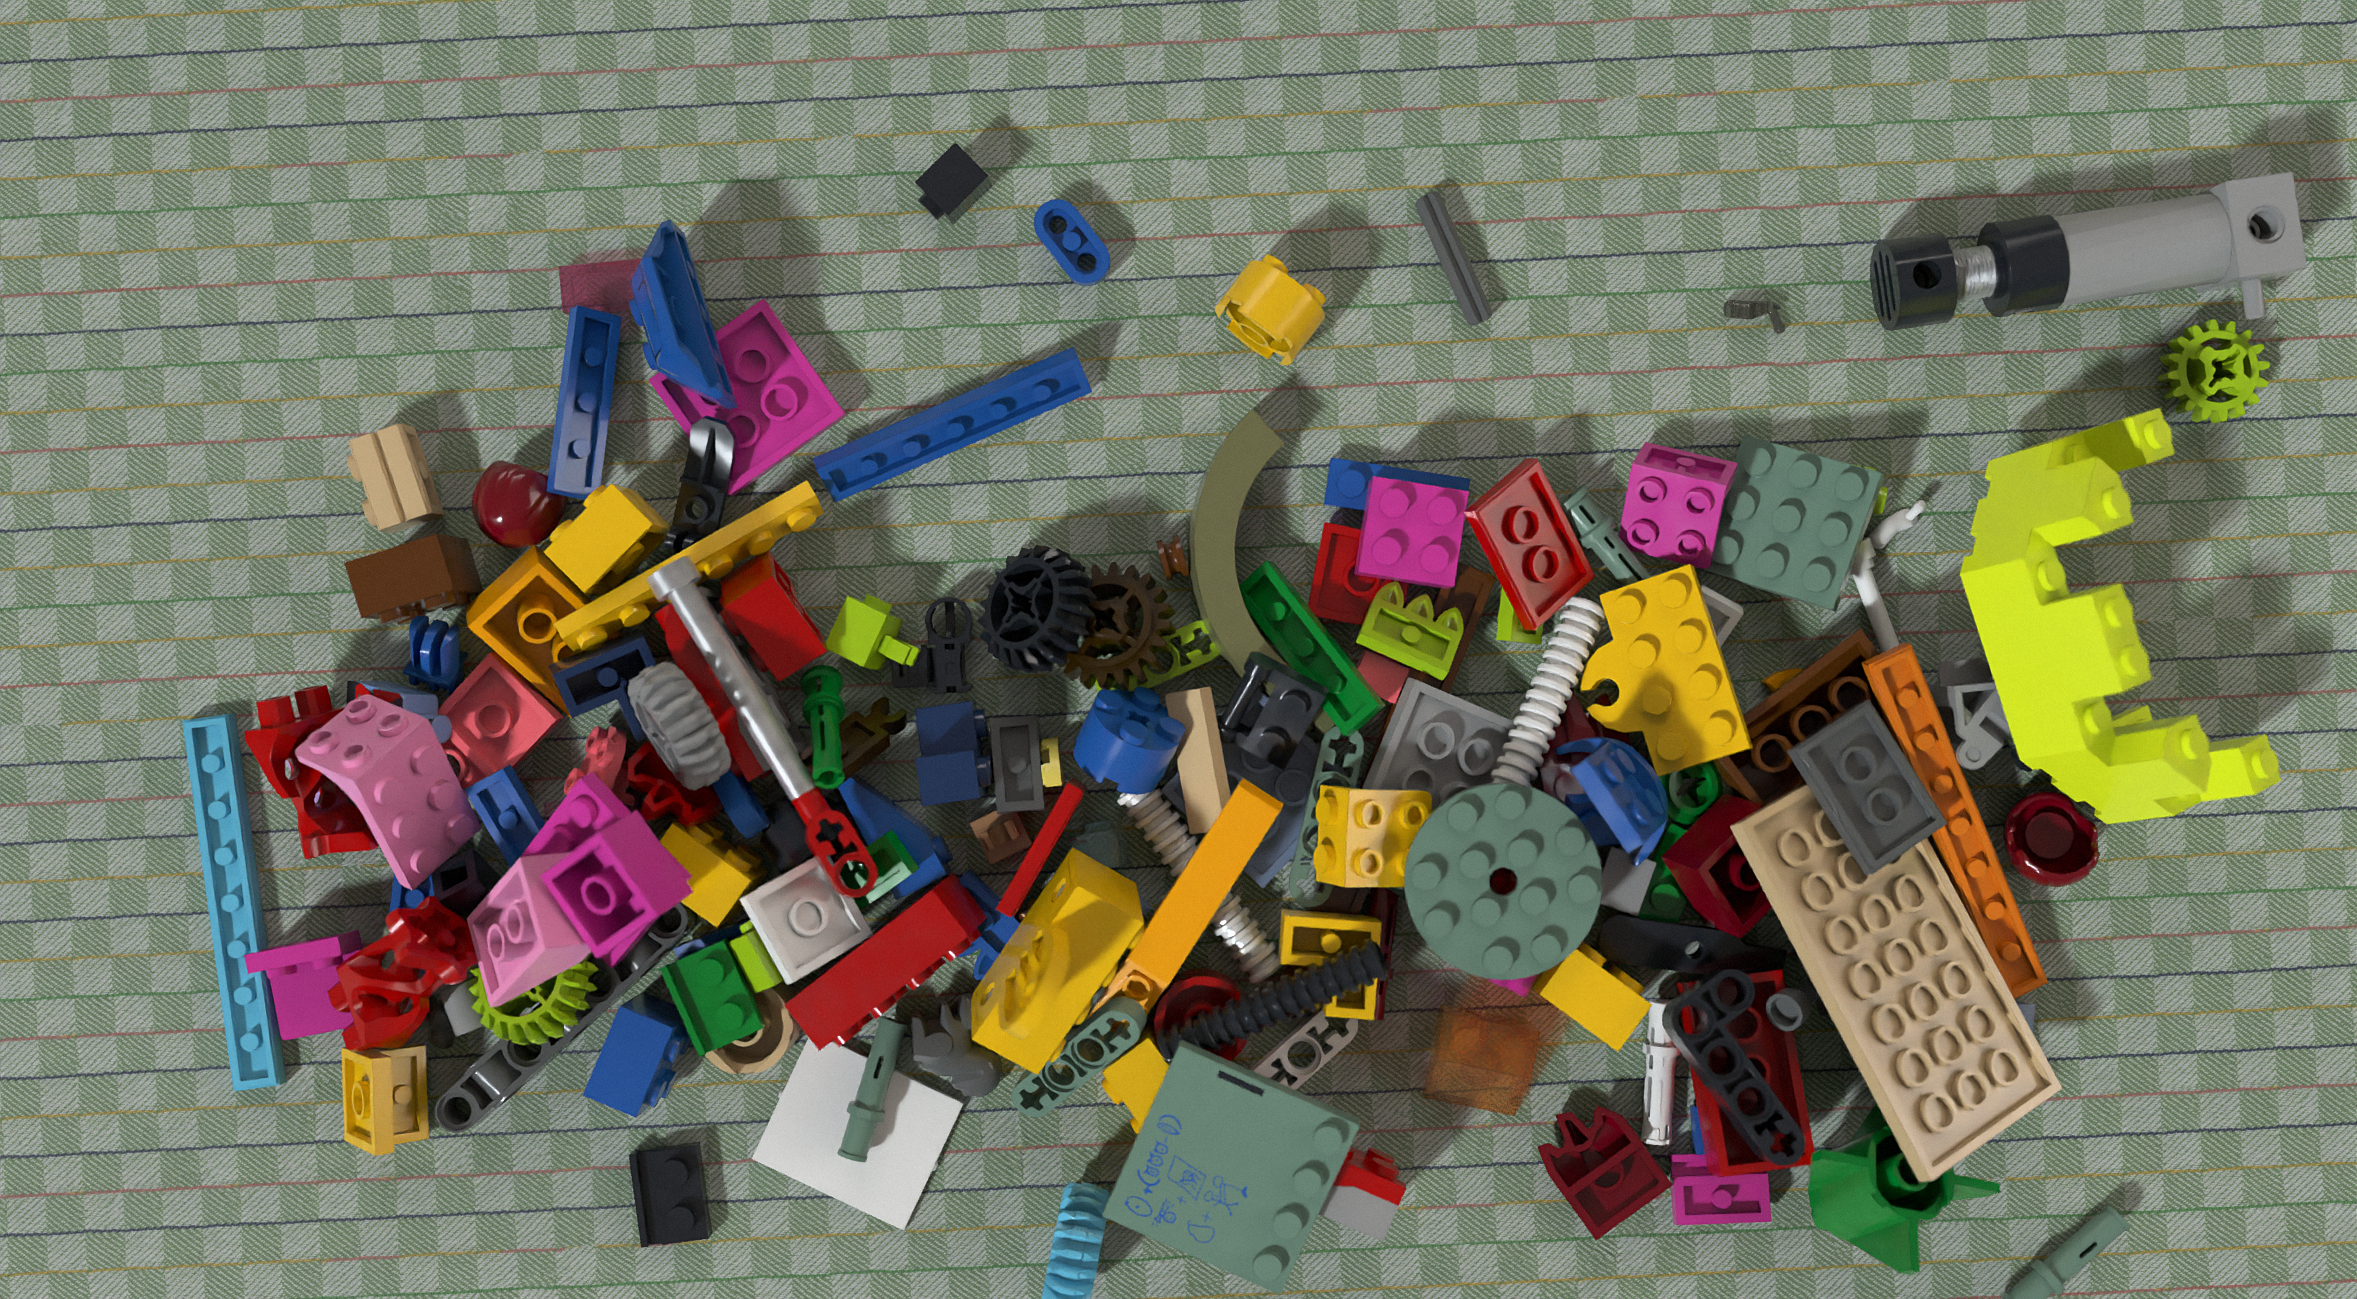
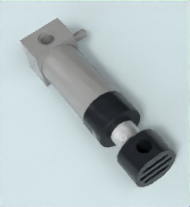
M2293 172L2225 181L2192 196L2055 216L2039 215L2016 220L1986 223L1980 230L1977 246L1958 250H1951L1948 240L1941 233L1878 241L1873 248L1870 261V283L1874 309L1884 329L1893 331L1948 323L1954 316L1957 301L1982 298L1986 309L1992 316L2005 317L2018 313L2054 310L2064 305L2188 287H2196V293L2241 287L2245 318L2248 320L2263 318L2266 315L2262 283L2307 268Z

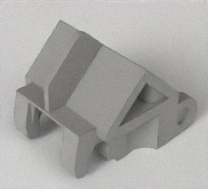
M1981 658L1940 662L1937 666L1939 684L1928 685L1956 753L1958 763L1967 769H1979L2003 746V742L2010 732L1990 666Z

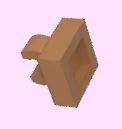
M997 810L970 823L990 865L1034 843L1019 813L997 815Z

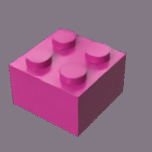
M1373 476L1368 483L1354 574L1444 589L1454 587L1465 520L1464 511L1467 507L1469 491Z
M637 810L598 832L540 875L542 881L596 958H599L693 893L687 881Z

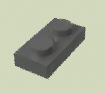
M1037 715L990 719L997 815L1044 811Z

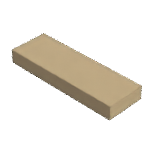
M1211 686L1165 694L1169 717L1180 721L1185 727V734L1175 753L1190 834L1207 833L1230 798Z

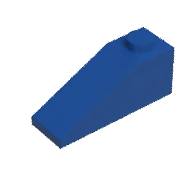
M854 774L838 787L868 846L890 830H893L920 868L890 889L895 900L920 889L951 871L948 862L953 860V856L942 835L934 837L929 827L857 774Z

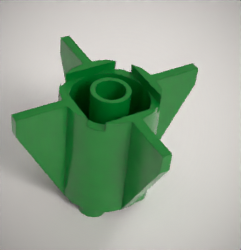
M1877 1103L1850 1142L1830 1151L1821 1149L1811 1155L1808 1195L1812 1207V1220L1815 1225L1823 1231H1830L1834 1236L1850 1242L1900 1274L1911 1275L1920 1272L1918 1224L1938 1216L1942 1208L1948 1206L1951 1201L1989 1197L2000 1193V1183L1956 1175L1953 1167L1933 1181L1919 1182Z

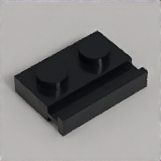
M700 1142L656 1147L644 1151H632L629 1154L641 1248L654 1244L666 1245L709 1239L712 1235Z

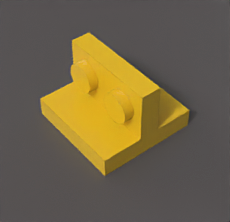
M416 1043L403 1045L397 1049L379 1048L367 1051H350L346 1047H341L344 1141L374 1156L395 1153L394 1144L429 1139L426 1045Z

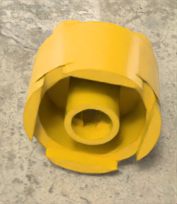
M1266 254L1261 261L1251 260L1248 262L1215 306V312L1220 318L1225 311L1231 319L1226 328L1250 349L1267 359L1273 353L1281 355L1284 358L1279 364L1288 366L1294 361L1324 321L1325 314L1322 306L1325 304L1326 298L1317 288L1310 284L1304 283L1301 286L1287 275L1288 269L1280 260Z

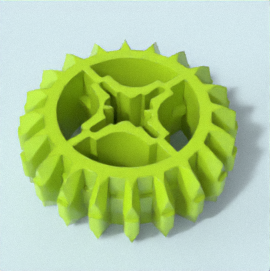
M591 951L580 963L497 1007H490L480 968L470 969L473 975L478 977V983L468 990L473 995L479 997L471 1008L483 1015L480 1023L486 1028L492 1029L493 1034L500 1039L512 1040L516 1044L526 1045L535 1043L540 1045L547 1043L549 1036L554 1038L564 1037V1024L569 1026L578 1025L576 1011L578 1009L585 1010L590 1008L587 1001L584 1000L586 992L597 990L593 983L588 982V977L599 970L595 967V964L587 962L593 955V952ZM538 1002L542 1004L534 1012L520 1016L526 1007L531 1009Z

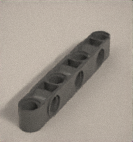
M679 902L674 906L679 910L682 918L679 928L674 929L667 926L663 916L660 915L624 960L613 968H610L600 957L596 958L593 954L587 962L595 964L596 968L604 970L609 974L612 982L611 989L608 992L600 990L594 983V973L590 975L588 982L593 983L597 990L586 992L584 1000L587 1001L590 1008L585 1010L578 1009L576 1016L579 1024L573 1026L564 1024V1037L554 1038L549 1036L548 1042L541 1044L540 1054H534L525 1045L513 1043L512 1040L500 1039L438 1100L435 1116L439 1125L448 1132H464L486 1118L494 1109L504 1104L671 951L670 949L692 930L697 922L698 914L682 902ZM539 1003L530 1013L540 1008L542 1004ZM457 1097L466 1099L471 1105L472 1112L470 1117H465L458 1112L456 1108Z

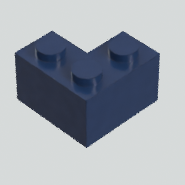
M638 628L608 640L596 649L582 651L548 665L571 718L617 700L636 742L647 738L630 703L628 686L630 680L639 676V672L650 666L654 667L657 665L645 637Z
M976 700L915 709L921 756L915 759L922 806L977 799L989 793L988 786L995 782L991 755L983 756L981 742L982 737H988L985 709L977 710Z

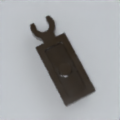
M882 697L872 704L871 713L866 717L854 711L839 723L842 769L844 773L843 783L890 747V735L900 733L907 726L906 710L902 708L896 714L887 716L890 713L889 699ZM810 745L800 752L798 756L812 777L813 759ZM818 787L824 798L836 789H822Z

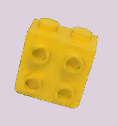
M1320 785V798L1316 804L1318 844L1313 855L1316 881L1341 887H1404V871L1408 850L1418 830L1432 812V797L1430 793L1422 790L1358 789L1336 785Z

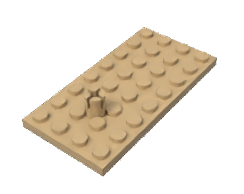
M1807 783L1730 826L1919 1182L1933 1181L2062 1089L1927 838L1874 874L1865 875Z

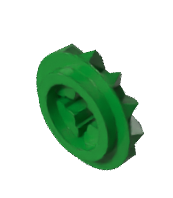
M1714 761L1664 776H1658L1668 800V819L1683 824H1694L1722 796V778ZM1681 777L1683 779L1698 778L1689 787V795L1676 794L1678 788L1683 784Z

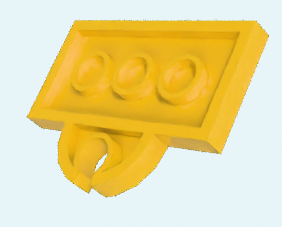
M1688 564L1599 595L1613 640L1598 648L1586 663L1581 679V691H1593L1602 681L1611 679L1619 687V698L1611 706L1593 704L1588 707L1587 710L1592 717L1606 728L1623 733L1643 731L1657 776L1671 774L1753 748L1693 565Z

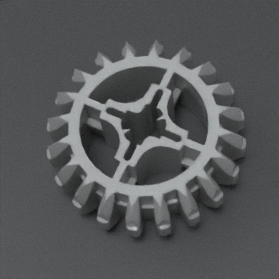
M662 662L657 666H650L639 672V676L629 681L628 695L630 703L635 710V716L642 726L641 729L646 733L650 744L656 750L658 757L665 763L667 770L672 772L675 779L681 782L682 786L695 791L704 785L706 787L719 780L721 775L729 771L731 758L729 756V749L725 744V737L720 732L718 723L713 718L710 708L703 701L701 693L696 691L691 680L685 677L683 671L669 662Z

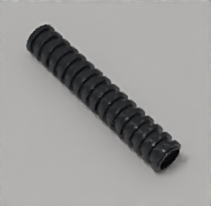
M1371 938L1365 940L1364 947L1360 948L1356 944L1350 947V953L1346 954L1343 950L1337 952L1336 959L1332 960L1328 956L1322 960L1323 964L1320 966L1315 962L1309 965V970L1306 972L1302 968L1296 970L1295 976L1292 978L1287 974L1281 977L1280 983L1274 980L1267 983L1266 989H1263L1261 986L1254 988L1253 995L1245 992L1240 994L1239 1001L1231 998L1226 1000L1225 1007L1217 1004L1212 1007L1211 1013L1203 1010L1199 1012L1197 1019L1189 1016L1185 1018V1024L1183 1025L1180 1022H1176L1171 1025V1030L1165 1027L1159 1029L1157 1043L1161 1055L1169 1066L1180 1040L1208 1052L1211 1049L1214 1052L1221 1051L1223 1044L1229 1047L1235 1045L1236 1038L1244 1041L1250 1038V1032L1258 1035L1264 1032V1026L1272 1029L1277 1026L1278 1020L1286 1023L1291 1020L1292 1014L1300 1017L1305 1014L1306 1008L1314 1011L1319 1008L1320 1002L1328 1005L1333 1002L1332 997L1334 996L1342 999L1347 996L1346 991L1348 990L1356 993L1360 991V985L1362 984L1370 987L1374 985V979L1379 978L1381 981L1388 979L1389 968L1386 959L1376 941L1374 942Z

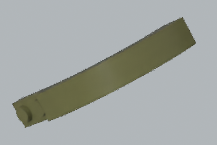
M1253 409L1228 433L1205 470L1195 496L1188 536L1189 574L1200 618L1207 629L1210 640L1216 646L1222 659L1239 679H1242L1245 673L1243 665L1251 652L1263 653L1286 665L1263 639L1251 620L1240 592L1235 568L1236 529L1246 495L1266 462L1285 444ZM1268 680L1262 681L1260 684L1268 695H1271L1276 686ZM1321 706L1305 733L1308 734L1313 730L1316 734H1326L1335 725Z

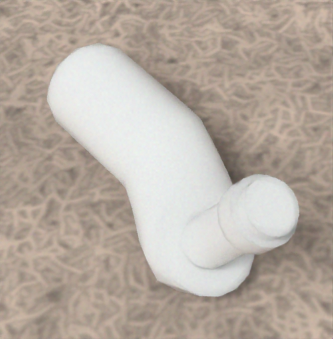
M1918 500L1911 509L1900 510L1881 521L1869 535L1873 548H1884L1897 532L1915 526L1918 521L1917 515L1926 509V503L1923 500Z

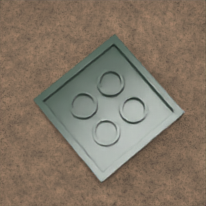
M1744 435L1734 461L1738 463L1735 480L1724 500L1712 563L1708 569L1696 568L1708 574L1836 612L1885 478L1883 473Z

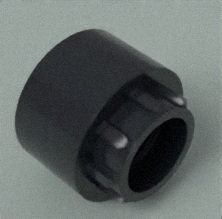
M786 795L765 811L770 825L762 830L763 836L759 841L781 874L794 869L814 857L805 840L807 826L788 795ZM826 796L824 799L826 800L830 809L837 811L834 805L829 800V798ZM825 821L818 823L821 831L815 837L820 844L824 841L831 843L836 854L830 856L832 860L843 851L835 838L841 830L837 824L828 826Z

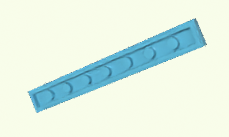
M224 714L182 720L233 1091L281 1085L286 1082V1075L270 979L267 978L266 970L248 974L244 957L246 954L266 949L268 946L236 715Z

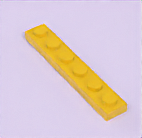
M806 480L553 624L563 641L575 654L581 651L596 649L606 642L609 635L625 626L632 627L642 623L649 617L651 611L667 602L671 603L669 599L659 602L646 581L650 575L681 557L689 556L702 577L695 584L697 586L709 578L717 579L726 575L732 570L734 564L750 555L755 556L765 553L774 546L776 540L790 532H800L807 529L816 521L817 517L824 514V511L816 494Z

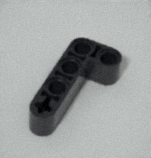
M1715 970L1708 973L1665 1006L1662 1013V1025L1753 1153L1764 1161L1780 1166H1789L1796 1163L1803 1156L1806 1147L1805 1137L1796 1122L1725 1027L1727 1023L1747 1010L1752 1004L1755 996L1754 985L1751 979L1739 970ZM1725 978L1731 979L1737 987L1736 999L1729 1005L1724 1004L1717 994L1718 985ZM1686 1006L1692 1007L1697 1012L1699 1020L1696 1029L1690 1033H1685L1678 1024L1679 1013ZM1719 1046L1725 1050L1728 1063L1722 1072L1715 1074L1708 1065V1056L1713 1048ZM1750 1087L1757 1096V1104L1752 1112L1744 1114L1738 1107L1737 1099L1743 1089ZM1764 1122L1771 1131L1784 1134L1785 1136L1780 1140L1783 1149L1781 1151L1770 1149L1769 1147L1775 1142L1774 1138L1767 1128L1755 1125Z

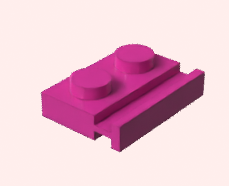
M1668 1154L1671 1166L1670 1182L1673 1184L1671 1186L1673 1224L1699 1225L1772 1222L1769 1179L1766 1171L1718 1177L1708 1173L1705 1154Z

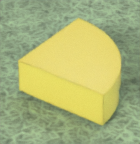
M1059 737L1043 738L1042 742H1040L1043 765H1041L1043 785L1045 787L1063 785L1065 782Z

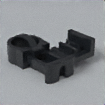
M940 598L930 605L925 617L928 645L935 644V648H927V644L921 645V651L914 666L904 665V677L903 664L892 660L893 688L929 687L928 682H937V686L930 687L934 694L967 693L972 690L973 685H966L964 644L972 643V611L959 598ZM942 603H945L946 638L938 635L932 624L933 613L936 607ZM954 603L961 606L966 617L965 627L962 630V634L956 637Z

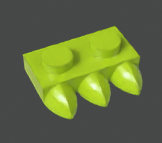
M1394 581L1385 585L1374 597L1356 643L1443 681L1450 670L1463 635V619L1458 608L1454 607L1443 612L1434 622L1433 605L1428 595L1424 594L1413 599L1404 609V596L1399 582Z

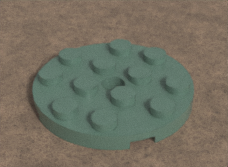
M1488 783L1454 794L1443 801L1427 816L1413 842H1411L1407 853L1404 871V890L1411 917L1419 933L1432 950L1452 966L1478 977L1513 980L1530 977L1554 967L1567 958L1581 944L1592 927L1599 909L1602 894V870L1596 846L1589 832L1578 817L1554 797L1529 786L1515 783ZM1498 868H1509L1517 877L1515 887L1506 895L1493 892L1489 886L1490 875Z

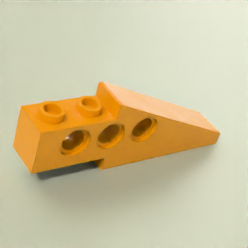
M1242 778L1145 926L1141 939L1133 949H1130L1117 969L1112 981L1103 990L1087 1019L1116 997H1127L1135 1000L1143 1007L1147 1016L1164 989L1170 984L1284 805L1283 803ZM1125 1019L1119 1022L1115 1020L1110 1029L1115 1033L1120 1025L1128 1021Z

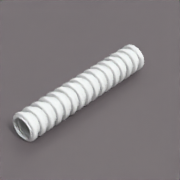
M1581 597L1571 598L1565 603V607L1568 610L1561 612L1560 620L1562 624L1555 626L1554 633L1556 637H1551L1548 642L1551 649L1543 653L1545 663H1540L1537 667V672L1540 675L1533 677L1531 685L1534 688L1527 690L1525 695L1528 702L1522 703L1520 706L1522 716H1517L1514 720L1517 728L1510 730L1508 737L1511 741L1510 743H1504L1502 748L1505 755L1499 756L1497 759L1499 769H1495L1491 773L1493 783H1515L1532 787L1529 783L1530 780H1536L1538 776L1535 768L1542 766L1544 762L1541 754L1548 753L1549 744L1547 741L1554 739L1555 731L1553 727H1557L1561 723V718L1558 715L1565 713L1567 709L1564 701L1570 700L1572 697L1570 687H1576L1578 683L1576 674H1581L1584 669L1581 662L1588 660L1589 652L1587 648L1594 646L1595 639L1592 636L1599 634L1601 630L1598 622H1603L1606 618L1604 610L1598 604Z
M1160 788L1147 794H1120V798L1117 800L1119 805L1125 804L1129 809L1126 812L1129 818L1132 816L1136 818V828L1144 829L1146 832L1143 836L1146 841L1152 840L1155 844L1152 850L1155 853L1160 851L1163 855L1161 862L1164 865L1169 863L1172 867L1170 870L1172 877L1178 876L1196 850L1197 846L1195 843L1197 838L1194 835L1189 837L1186 833L1189 829L1186 824L1180 825L1178 822L1180 815L1169 810L1171 803L1169 800L1163 801L1160 795H1162ZM1229 890L1208 924L1213 923L1215 926L1213 932L1216 936L1222 935L1224 938L1222 945L1233 950L1230 954L1233 960L1239 959L1241 961L1239 965L1241 971L1249 972L1248 980L1250 983H1259L1276 972L1283 964L1280 963L1278 955L1274 952L1276 948L1274 943L1266 942V932L1264 930L1258 931L1256 928L1258 921L1255 918L1250 920L1247 916L1250 912L1246 906L1241 908L1239 905L1241 898L1238 895L1233 896Z

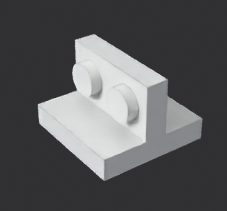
M815 857L759 886L757 890L740 899L787 985L797 981L873 935L854 899L843 897L834 890ZM827 857V860L833 866V861L830 857ZM840 876L842 883L844 884V886H846L843 879Z

